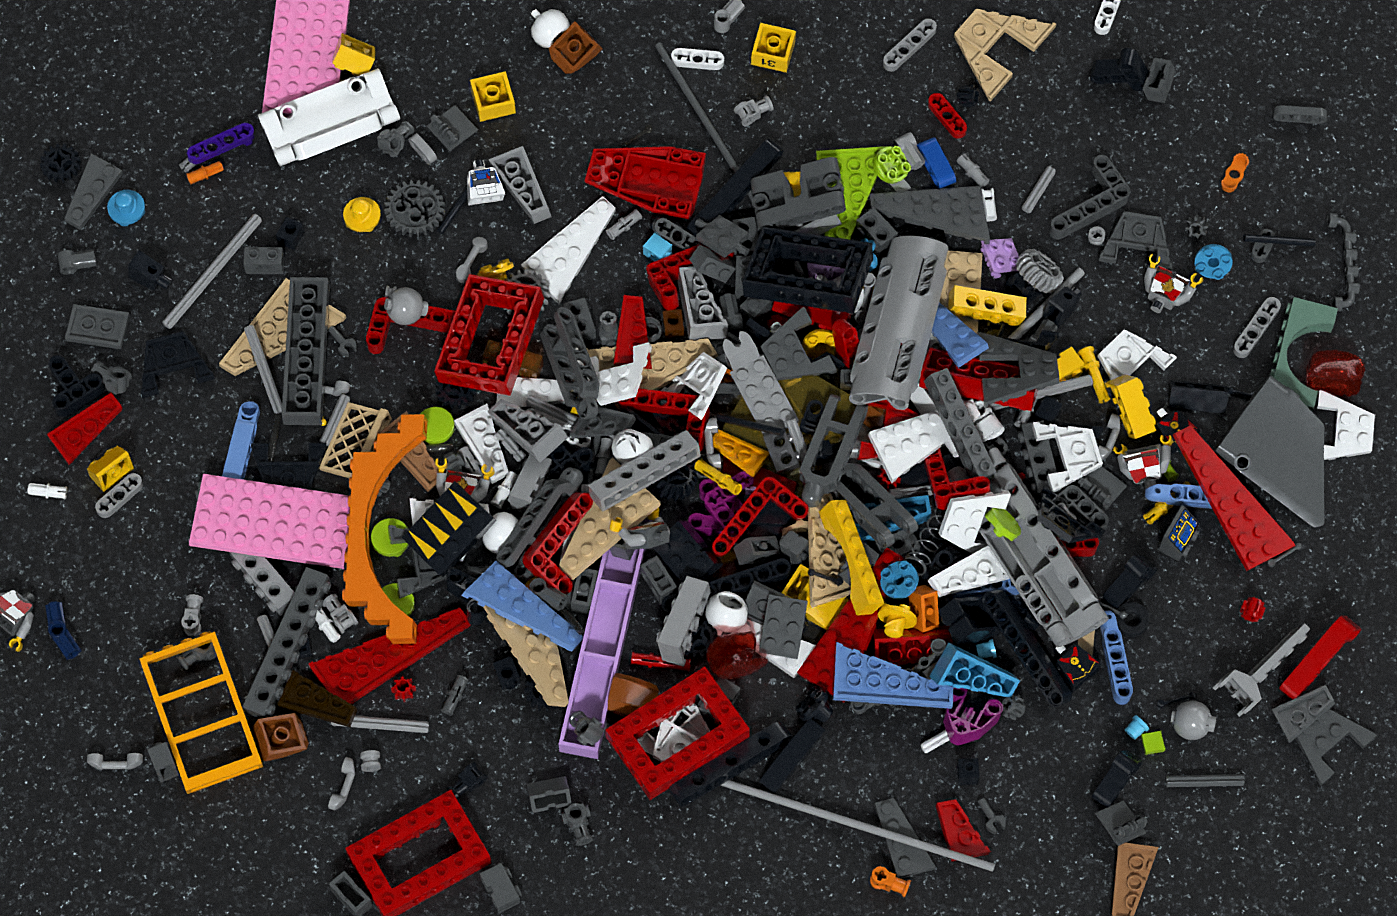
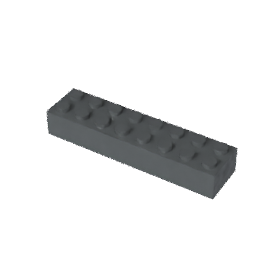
M290 277L282 401L284 425H322L330 293L328 278Z

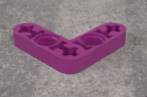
M745 471L732 477L734 481L742 485V491L738 495H726L723 492L724 489L717 486L704 497L706 509L722 530L735 515L727 503L745 493L746 488L753 486V477ZM741 479H748V484L745 482L741 483ZM709 498L716 499V504L713 502L709 503ZM720 512H727L729 518L721 520L718 514ZM731 527L727 530V533L730 537H736L738 535L734 532L731 533Z

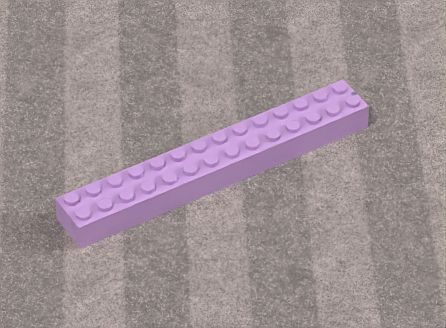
M646 517L642 522H643V523H646V522H650V521H652V520H649V519ZM610 549L602 555L559 740V752L594 759L599 757L604 732L601 739L593 746L589 743L585 746L576 739L578 736L574 732L575 728L569 723V718L573 712L582 711L587 717L592 719L594 716L603 723L601 727L605 730L609 713L607 709L609 692L615 673H618L640 577V565L643 564L646 549H635L630 561L612 556Z

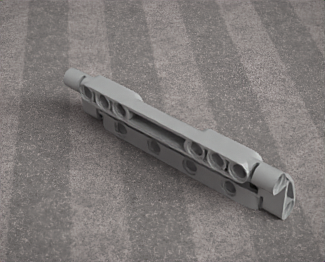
M900 236L891 240L887 257H883L881 260L850 375L852 387L849 400L851 403L863 405L888 400L895 409L905 410L908 408L911 394L918 387L947 273L944 265L948 246L945 243L920 236ZM923 258H924V262H923L921 274H920V277H919V281H918L916 293H914L915 287H916V284H917V280H918V276H919V272H920V268H921L922 261H923ZM901 343H902L901 350H900V354H899V358H898V362H897L896 369H895V373H894V377H893V380H891V379H892V375H893V371H894V368H895V364H896L898 352H899V349H900V345H901Z
M997 447L992 448L987 453L996 469V473L988 478L990 490L993 494L1001 493L1003 490H1008L1011 493L1005 510L1015 518L1021 527V534L1013 541L1004 536L998 537L993 531L995 527L992 523L989 528L985 529V525L988 522L985 515L979 531L1038 623L1044 627L1056 647L1064 646L1099 628L1108 621L1109 617L1099 604L1097 594L1062 541L1057 537V534L1044 528L1039 521L1035 525L1032 524L1033 519L1038 517V504L1015 469L1006 462ZM960 466L952 468L947 473L950 482L969 478L965 468ZM1018 487L1017 493L1013 495V489ZM987 507L985 514L990 510L989 507ZM1055 548H1058V553L1055 556H1053V550ZM1078 579V585L1073 587V581ZM1030 583V589L1025 591V586ZM1040 598L1041 603L1036 607L1035 602ZM1048 614H1051L1050 621L1046 623V616Z

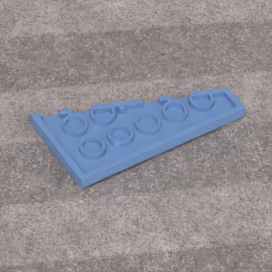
M497 561L461 595L467 599L469 597L478 601L477 604L482 607L486 605L494 609L496 614L522 627L525 625L533 629L532 632L537 635L541 633L549 637L551 642L571 652L583 640L584 636Z
M836 642L833 700L952 709L953 687L938 685L932 679L929 680L921 677L918 673L903 670L900 666L874 656L870 657L860 653L859 650L854 648L852 650Z

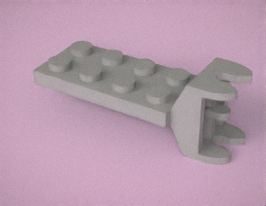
M740 331L739 340L741 345L736 344L735 346L730 340L725 339L723 341V350L726 362L731 369L730 375L755 422L782 429H787L786 422L790 419L795 418L797 423H799V419L764 355H759L750 335ZM761 431L763 436H767L770 434Z
M1303 624L1291 630L1248 674L1233 670L1225 674L1212 688L1216 690L1225 685L1232 693L1231 696L1233 698L1236 697L1243 705L1237 712V715L1240 717L1243 713L1246 714L1262 699L1257 683H1261L1268 676L1267 673L1271 669L1274 670L1281 663L1280 660L1284 656L1287 657L1291 654L1296 644H1300L1308 637L1306 633L1310 628Z

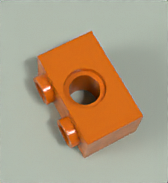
M926 585L917 586L915 591L908 596L910 611L917 617L914 628L921 632L939 628L937 591Z

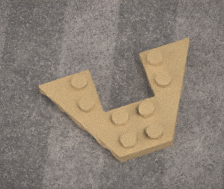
M975 9L954 33V38L986 97L991 102L1012 78L1013 73L985 55L1005 32L1034 52L1055 29L1056 23L1048 24L1037 22V19L1028 20L1025 17L1015 15L1010 17L999 15L998 12Z

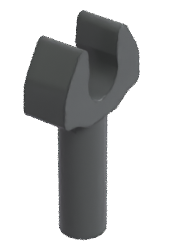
M334 326L328 329L340 344L338 352L342 356L349 357V353L345 349L347 346L352 347L355 352L357 351L356 341L353 338L345 339Z
M985 798L980 799L978 803L988 818L985 826L986 829L992 834H996V828L993 826V823L997 822L1004 830L1006 824L1004 816L995 815Z

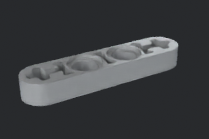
M932 19L923 20L884 56L883 67L885 70L891 72L897 70L936 33V22ZM925 26H926V27H930V26L932 27L931 29H927V30L925 31ZM913 36L920 37L921 41L915 43L911 40V38ZM904 47L907 48L909 52L907 54H901L899 52V49ZM895 59L894 64H893V63L888 64V60H889V61H893V60Z
M1267 298L1239 336L1233 347V352L1237 357H1247L1272 323L1281 307V303L1277 298ZM1274 304L1275 307L1272 308L1271 311H1270L1269 314H1268V313H1267L1268 307H1269L1270 305ZM1264 317L1267 323L1259 324L1257 318ZM1255 331L1257 337L1250 338L1248 337L1247 332ZM1246 341L1247 345L1245 347V350L1243 349L1242 351H1240L1239 347H1242L1244 342Z

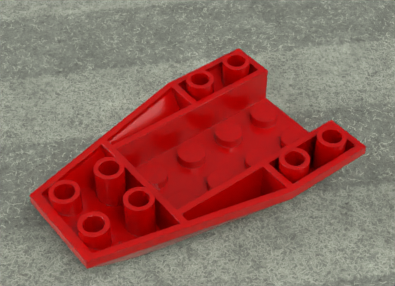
M670 146L593 149L585 183L648 211L689 219L694 213L700 192L706 153Z

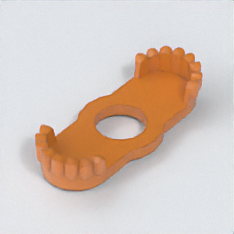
M1238 153L1233 157V162L1227 168L1225 177L1221 181L1222 189L1225 192H1233L1237 188L1238 183L1243 179L1244 171L1249 164L1246 154ZM1236 170L1240 176L1234 179L1230 177L1229 172Z

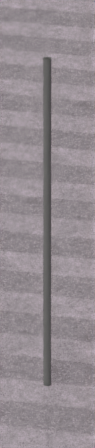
M661 42L655 45L657 51L735 174L740 169L664 46ZM751 190L747 195L752 201L753 196ZM788 260L798 277L808 278L798 261Z

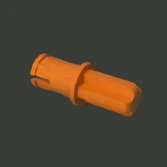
M218 161L206 167L202 165L201 168L186 173L191 185L205 178L207 180L209 176L223 171L224 168L222 163Z

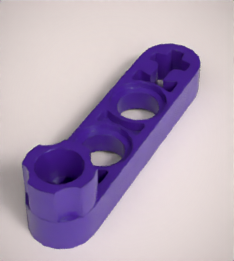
M242 123L199 142L187 150L188 161L192 164H200L242 144L246 146L251 145L254 139V128L249 123ZM231 136L234 138V141L226 143L224 138ZM209 144H216L218 148L215 151H210L207 149V146ZM195 152L196 154H199V157L196 158L192 155V153Z

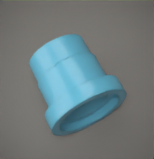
M993 638L976 645L980 658L997 657Z
M1137 715L1132 718L1133 720L1124 729L1134 740L1144 731L1147 732L1149 730L1146 723Z

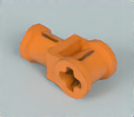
M879 866L872 871L870 884L875 889H883L888 892L892 890L905 897L911 880L908 879L906 881L895 877L896 874L889 872L885 867ZM879 875L883 876L881 881L877 880Z

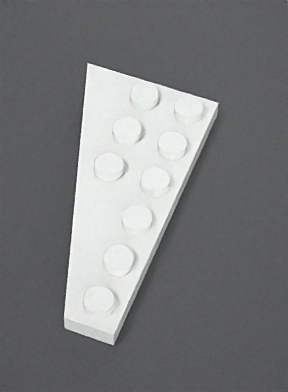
M602 196L523 262L521 269L523 271L527 269L529 274L532 270L536 272V275L541 274L542 279L547 281L546 285L550 288L548 293L560 304L573 279L577 276L590 255L591 249L597 243L602 231L616 212V208Z
M973 399L964 401V404L974 423L980 418L981 414ZM937 410L868 433V437L891 484L899 476L907 473L914 465L920 463L939 449L946 441L951 440Z

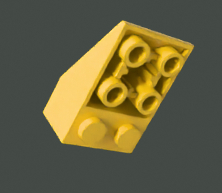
M800 564L782 591V594L790 598L808 601L805 617L821 628L828 630L849 599L844 597L811 608L809 568Z

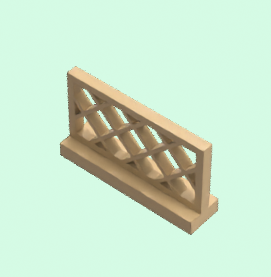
M348 402L319 469L346 478L352 477V473L346 472L343 469L353 459L350 450L360 446L361 452H375L374 440H377V433L387 427L392 420L388 410L382 408L376 410ZM351 409L358 410L360 415L352 419L348 416ZM371 414L376 415L374 421L366 423L365 417ZM363 419L365 425L355 430L352 423ZM350 425L353 431L343 436L341 433L342 429ZM368 430V436L360 440L357 434ZM355 435L358 442L347 446L345 440ZM343 441L346 448L335 452V445ZM348 452L351 458L340 463L338 456ZM336 458L337 465L333 467L326 466L328 461Z

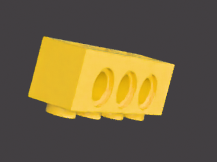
M954 285L949 292L948 310L957 317L967 316L975 320L984 319L990 320L993 323L1002 322L1008 323L1010 326H1020L1026 318V297Z

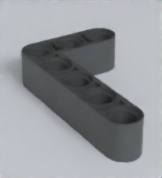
M1096 156L1092 166V173L1104 189V192L1054 217L1049 229V234L1053 239H1062L1127 204L1130 188L1107 156Z
M1070 485L1058 494L1059 497L1054 504L1064 503L1068 510L1074 513L1085 526L1091 520L1093 522L1100 521L1103 523L1100 527L1106 530L1109 521L1108 516L1079 487ZM1068 495H1074L1076 499H1070ZM1081 508H1087L1090 512H1083ZM1037 517L1033 519V525L1038 522Z

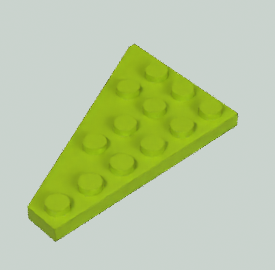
M888 146L816 151V161L828 157L838 159L846 210L843 213L837 214L841 224L825 232L824 236L851 239L856 227V221L860 218L878 177L873 166L874 157L878 151Z

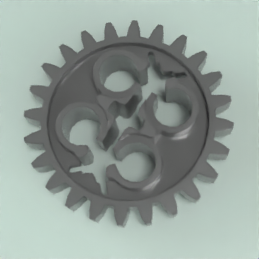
M410 180V185L403 182L402 188L396 185L397 191L391 190L392 196H387L388 202H385L386 209L384 211L385 215H387V222L390 221V227L395 226L396 232L402 230L403 236L409 232L410 237H412L413 233H416L417 237H419L420 232L427 235L426 230L428 229L433 232V225L439 227L438 221H443L442 215L445 214V209H443L445 208V203L442 202L443 196L440 195L439 190L434 191V185L428 187L427 182L421 185L420 180L416 184ZM403 193V196H405L404 204L406 210L399 212L398 210L402 208L401 194ZM412 195L417 196L416 198H409ZM427 205H430V206H432V207H430V208L427 209V210H428L429 220H428V223H426L425 217H424V215H425V208H424V207L427 206ZM416 218H417V219H420V220L417 221V222L412 221L413 219H416Z

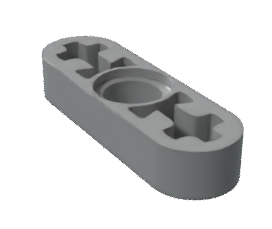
M136 473L127 475L98 500L95 505L97 514L102 518H108L137 494L143 487L140 475ZM130 481H137V485H131ZM116 492H124L125 495L122 499L117 500L114 498ZM101 506H108V510H102Z

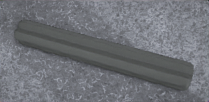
M1243 774L1166 776L1165 782L1166 787L1243 786L1245 778Z

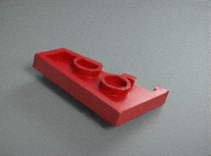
M956 799L939 802L935 805L949 850L972 857L990 854L991 851L984 845L980 839L981 836L977 830H974L969 822V818Z

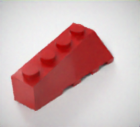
M774 301L772 311L792 317L802 307H805L812 321L811 325H816L832 331V326L838 319H844L849 323L852 316L851 313L776 301Z
M939 625V628L926 632H921L914 627L904 629L903 636L900 638L888 637L884 633V629H875L873 633L874 657L897 666L918 663L921 657H928L933 653L931 650L933 640L943 639L946 645L948 642L953 644L948 630L949 626Z

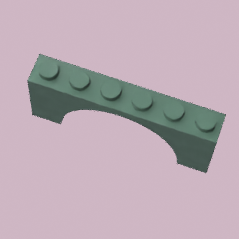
M1294 297L1292 303L1287 304L1285 314H1288V318L1283 320L1281 330L1284 331V334L1279 337L1277 347H1280V351L1275 353L1273 363L1276 364V367L1271 369L1270 375L1300 395L1299 399L1313 411L1318 391L1305 386L1293 375L1287 361V349L1295 339L1306 333L1318 331L1331 333L1338 308Z

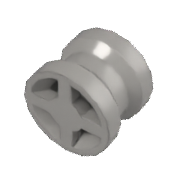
M368 750L360 753V758L363 760L361 764L362 771L373 772L381 769V764L378 762L380 758L379 751Z

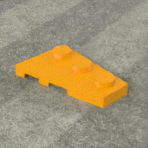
M719 429L718 433H715L713 436L714 449L751 477L756 475L769 458L770 453Z

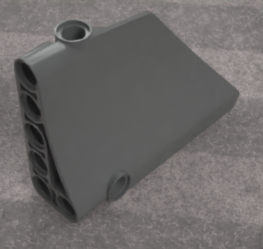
M1269 375L1212 449L1251 481L1312 527L1316 528L1324 525V424L1299 399L1300 395ZM1245 457L1247 459L1246 465L1238 466L1237 460Z

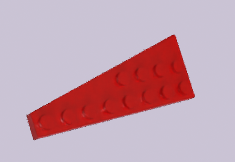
M1191 425L1173 434L1177 445L1246 571L1296 546Z
M889 548L884 550L872 567L884 603L888 596L881 588V571L894 562L903 561L901 555ZM849 599L797 672L798 675L817 687L826 688L829 694L833 696L836 642L852 650L853 648L859 650L860 653L864 654L876 629L879 609L873 614L856 615L851 599Z
M457 608L429 621L419 622L417 625L416 644H393L386 635L364 642L363 645L352 649H345L343 652L333 656L328 655L322 660L312 661L308 665L328 692L353 704L470 627L471 624L468 623L467 616L462 609Z

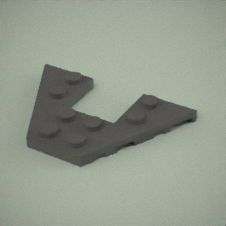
M977 332L988 343L989 347L979 354V361H1018L1020 378H982L984 408H988L989 404L998 401L1006 402L1009 399L1027 395V391L1033 389L1039 391L1047 386L1059 384L1058 362L1055 353Z

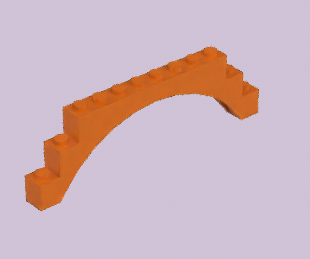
M424 414L401 415V421H398V433H377V440H374L375 452H353V459L350 460L352 477L349 478V488L351 489V496H348L350 514H347L349 533H346L348 551H345L344 555L347 569L343 572L346 586L342 591V598L349 607L367 606L364 609V617L370 625H389L386 628V636L393 644H416L417 624L391 602L374 573L369 553V526L377 495L389 473L407 453L427 439L428 420Z

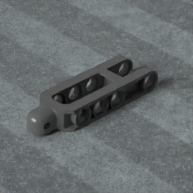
M560 307L554 314L557 325L547 324L542 329L540 336L566 406L575 407L581 419L591 420L596 418L599 411L596 399L598 398L600 383L574 314L570 309ZM560 314L565 316L567 320L563 319ZM547 332L552 333L554 337H551ZM577 360H580L584 366L579 364ZM558 362L563 363V364L565 365V367H562L561 365H559ZM583 375L588 377L590 381L586 380ZM564 377L568 378L571 383L567 382ZM570 392L575 394L577 398L572 397Z
M834 394L830 395L800 467V480L804 486L802 501L808 507L818 506L824 494L837 490L866 418L868 405H857L849 425L834 421L835 411L838 402L841 401V397ZM829 431L844 435L829 475L823 477L813 474L811 470L816 465V457L819 451L822 450L825 436H828Z
M835 458L823 464L824 476L829 475ZM847 463L843 472L846 481L856 482L862 488L863 493H867L874 500V503L879 506L869 510L841 481L837 490L831 492L834 500L847 501L853 519L882 548L886 549L895 543L893 534L883 524L891 519L908 534L918 530L915 518L860 464Z
M568 467L563 471L559 479L545 481L498 551L496 558L502 566L510 567L514 565L524 549L527 548L525 552L536 540L534 534L561 494V501L555 510L550 513L551 516L545 525L540 528L541 531L537 537L573 493L578 492L577 490L583 482V474L580 470ZM553 490V492L549 496H547L548 492ZM540 506H542V508L540 509V511L536 512V510H537ZM569 512V513H568V519L570 520V518H571V513ZM529 522H532L529 527L525 528ZM546 541V542H545V548L547 549L548 543H547V541ZM511 553L510 556L506 560H504L505 556ZM522 555L513 575L520 582L525 583L532 578L533 574L524 566ZM534 556V557H533V563L535 564V562H536V557ZM524 569H526L525 573L522 574V575H520V573H521Z

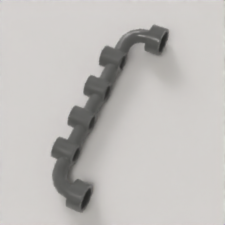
M1329 212L1326 218L1327 227L1336 228L1337 224L1343 227L1342 241L1345 248L1343 256L1346 264L1345 276L1347 279L1346 293L1348 298L1343 300L1342 297L1334 296L1332 299V307L1338 308V312H1341L1342 308H1347L1353 304L1355 294H1358L1360 290V284L1354 282V277H1357L1359 273L1358 266H1353V260H1356L1358 255L1357 249H1352V244L1356 242V233L1351 232L1350 224L1347 220L1338 217L1337 213Z
M943 639L933 640L931 643L933 653L928 657H921L917 665L905 670L915 673L926 670L931 666V663L942 655L947 646ZM924 662H928L926 666H922ZM851 701V708L856 714H862L874 705H882L880 703Z

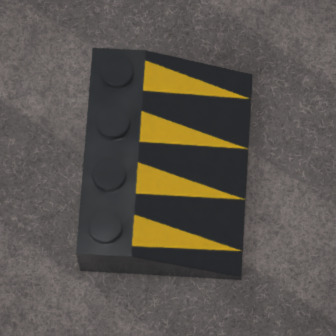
M454 481L402 538L432 569L444 577L497 520Z

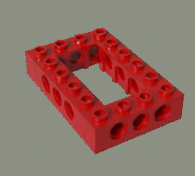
M469 274L434 370L438 382L511 396L544 301L541 287ZM485 305L514 310L512 321L508 324L509 329L506 338L502 341L503 346L500 355H497L496 358L498 367L488 366L487 363H472L466 360Z
M703 667L605 729L609 743L649 800H652L669 789L676 781L747 739L750 735V728L706 667ZM698 694L704 703V708L710 711L715 718V723L719 726L655 766L637 739L643 737L644 733L655 726L656 728L659 727L660 723L669 717L676 716L678 711L688 705L689 707L696 702V695Z
M452 790L345 848L348 858L382 916H398L491 864V857ZM441 817H444L448 830L454 834L458 847L462 850L398 886L391 888L375 859L383 858L384 854L397 847L401 848L402 844L415 837L419 838L420 834L431 828H437L442 822Z

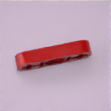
M931 94L928 100L929 109L954 138L964 137L967 131L965 121L942 94ZM933 100H935L936 102L940 101V104H933ZM949 112L953 117L945 119L942 114ZM955 127L962 128V130H955Z

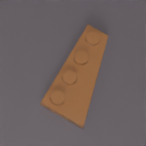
M401 415L379 433H398V421H401ZM421 442L407 453L400 462L429 492L436 486V477L439 469L427 452L424 442Z
M1124 843L1117 847L1111 916H1134L1159 847Z

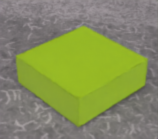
M1161 731L1141 734L1145 755L1165 751Z

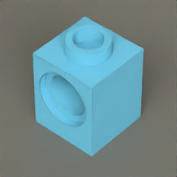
M656 233L643 245V255L652 261H657L673 254L672 244Z

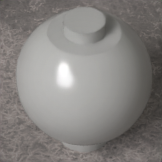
M402 287L394 290L386 298L384 308L387 310L388 316L395 323L410 325L418 321L421 316L427 315L428 302L423 301L421 295L416 290Z
M1186 701L1177 707V711H1172L1171 722L1174 723V729L1181 737L1187 740H1198L1203 738L1208 732H1214L1216 717L1211 716L1210 710L1203 703Z

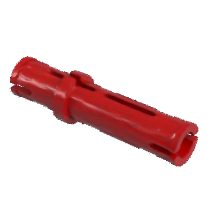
M632 652L631 664L645 665L648 668L653 666L685 671L690 669L691 659H686L683 667L672 663H664L660 655H654L652 652L650 654Z

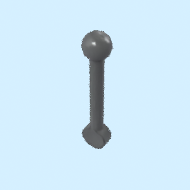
M1296 543V546L1277 558L1269 559L1267 565L1274 567L1275 563L1295 550L1302 549V544Z
M1098 600L1101 607L1111 610L1122 619L1127 617L1125 611H1119Z

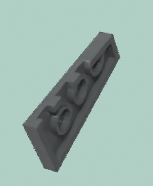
M91 153L66 213L65 221L82 230L122 176V170Z
M894 798L874 804L881 828L919 840ZM884 837L896 877L905 878L936 869L926 850Z

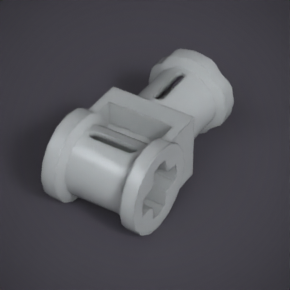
M765 95L763 99L754 102L752 99L738 104L734 108V112L740 116L742 125L748 126L755 122V120L760 119L761 113L768 110L772 111L774 108L770 98Z
M190 594L186 596L187 609L185 608L181 623L185 634L193 637L201 632L200 606L203 602V597Z
M331 594L324 599L323 607H327L335 627L341 634L353 624H358L354 614L345 604H340L336 594Z

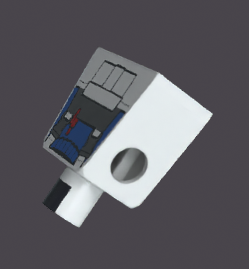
M484 160L474 161V170H470L467 175L468 205L502 201L505 191L494 167L485 168Z

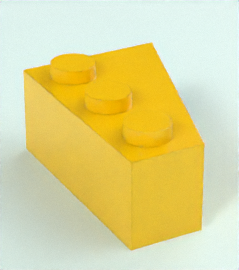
M1124 374L1105 382L1107 388L1111 387L1115 398H1112L1114 404L1118 403L1121 412L1119 416L1130 438L1137 439L1156 431L1154 426L1156 421L1149 412L1148 407H1150L1148 399L1144 397L1142 391L1144 387L1138 377Z

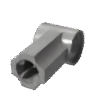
M730 0L723 9L715 13L714 29L717 32L725 33L730 29L731 23L745 9V5L741 0Z
M911 132L893 139V145L899 146L902 149L907 162L911 165V170H917L925 164V159L917 148L916 140Z

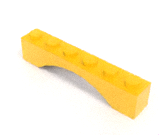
M831 500L819 511V515L824 528L838 540L846 555L851 578L850 599L856 615L873 614L884 604V600L847 501Z

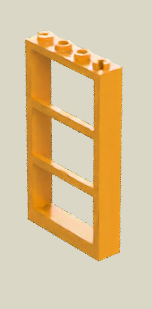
M210 631L201 633L200 637L193 640L192 638L184 639L180 642L181 644L176 646L172 644L164 646L162 651L156 653L154 651L147 652L142 658H139L187 794L263 767L216 633H211ZM212 642L223 674L159 696L148 665ZM226 681L238 714L173 737L162 703ZM241 721L252 756L188 778L176 744Z

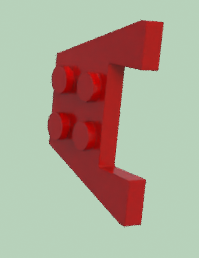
M888 400L866 404L885 410L882 427L920 416L909 408L905 410L895 409ZM863 441L859 443L857 460L879 458L872 443Z

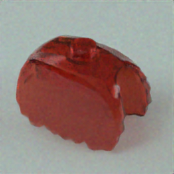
M1318 351L1312 355L1307 365L1306 386L1318 392L1319 390L1325 391L1333 396H1343L1345 394L1347 397L1356 395L1359 393L1360 386L1362 385L1361 379L1366 371L1365 364L1359 356L1345 351Z
M752 631L723 634L716 637L710 643L706 656L715 676L722 679L741 678L755 673L767 665L768 658L766 657L752 658L756 651V637Z

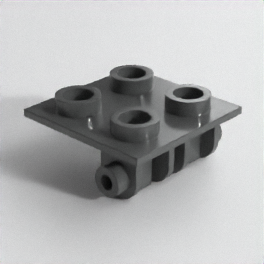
M456 105L441 116L434 114L430 118L431 123L426 126L449 151L478 131Z
M1102 466L1087 474L1084 478H1080L1077 485L1103 512L1109 508L1127 487L1126 484Z
M1124 800L1095 813L1117 846L1146 834L1143 828L1147 824V819L1142 816L1136 818Z

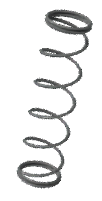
M935 507L934 516H931L927 521V528L920 532V540L913 543L912 552L908 553L903 561L914 559L922 564L924 571L918 573V576L925 574L926 565L931 564V560L923 553L914 552V545L921 541V544L928 551L938 552L939 550L935 543L929 540H921L922 532L928 529L930 534L936 539L945 540L944 538H937L930 531V529L938 531L939 529L929 527V521L933 517L942 524L937 517L944 518V516L936 515L937 507ZM922 541L934 544L937 550L932 551L928 549ZM914 553L926 556L929 559V563H924Z

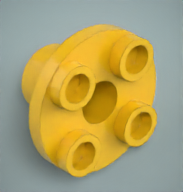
M367 197L352 199L347 203L343 211L346 226L357 232L373 231L381 217L378 204Z
M509 259L499 261V264L492 267L489 264L481 267L477 276L505 281V278H508L506 271L513 268L514 264Z
M815 329L804 337L801 344L807 356L812 360L825 352H829L833 356L837 354L833 332L829 330Z
M884 603L878 612L879 619L885 623L884 633L891 638H900L903 636L904 629L913 628L917 622L916 615L910 611L909 606L904 604L894 606Z

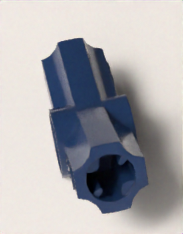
M50 602L45 605L49 634L66 660L73 659L78 656L81 649L67 630L63 603ZM58 629L63 630L60 634H54Z

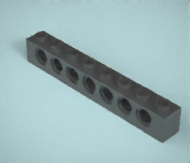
M306 567L242 706L246 714L260 719L274 714L277 698H281L283 694V685L291 676L292 665L298 661L299 650L307 641V632L315 623L316 612L321 610L323 606L322 599L331 588V581L327 574ZM310 590H317L315 594L308 595V592ZM309 607L306 612H300L301 608ZM295 624H301L299 629H292ZM293 642L290 647H284L285 643ZM279 659H285L283 664L276 665ZM273 676H276V677H277V679H276L275 682H273V683H269V682H268V680H269L271 677H273ZM269 694L266 700H260L262 695Z

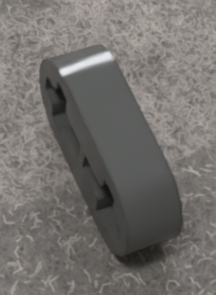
M1264 229L1259 235L1275 236V233L1270 229ZM1255 242L1251 252L1252 260L1256 263L1265 262L1273 244ZM1260 248L1263 249L1262 255L1258 256L1257 253Z

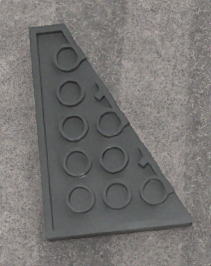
M980 186L869 194L871 209L874 207L881 215L889 218L895 216L905 219L907 223L925 226L929 229L933 227L942 229L944 233L964 237L968 240L974 238L984 241V244H990Z

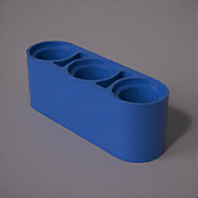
M933 137L918 143L917 148L925 159L924 165L935 186L941 189L956 183L955 174L936 138Z

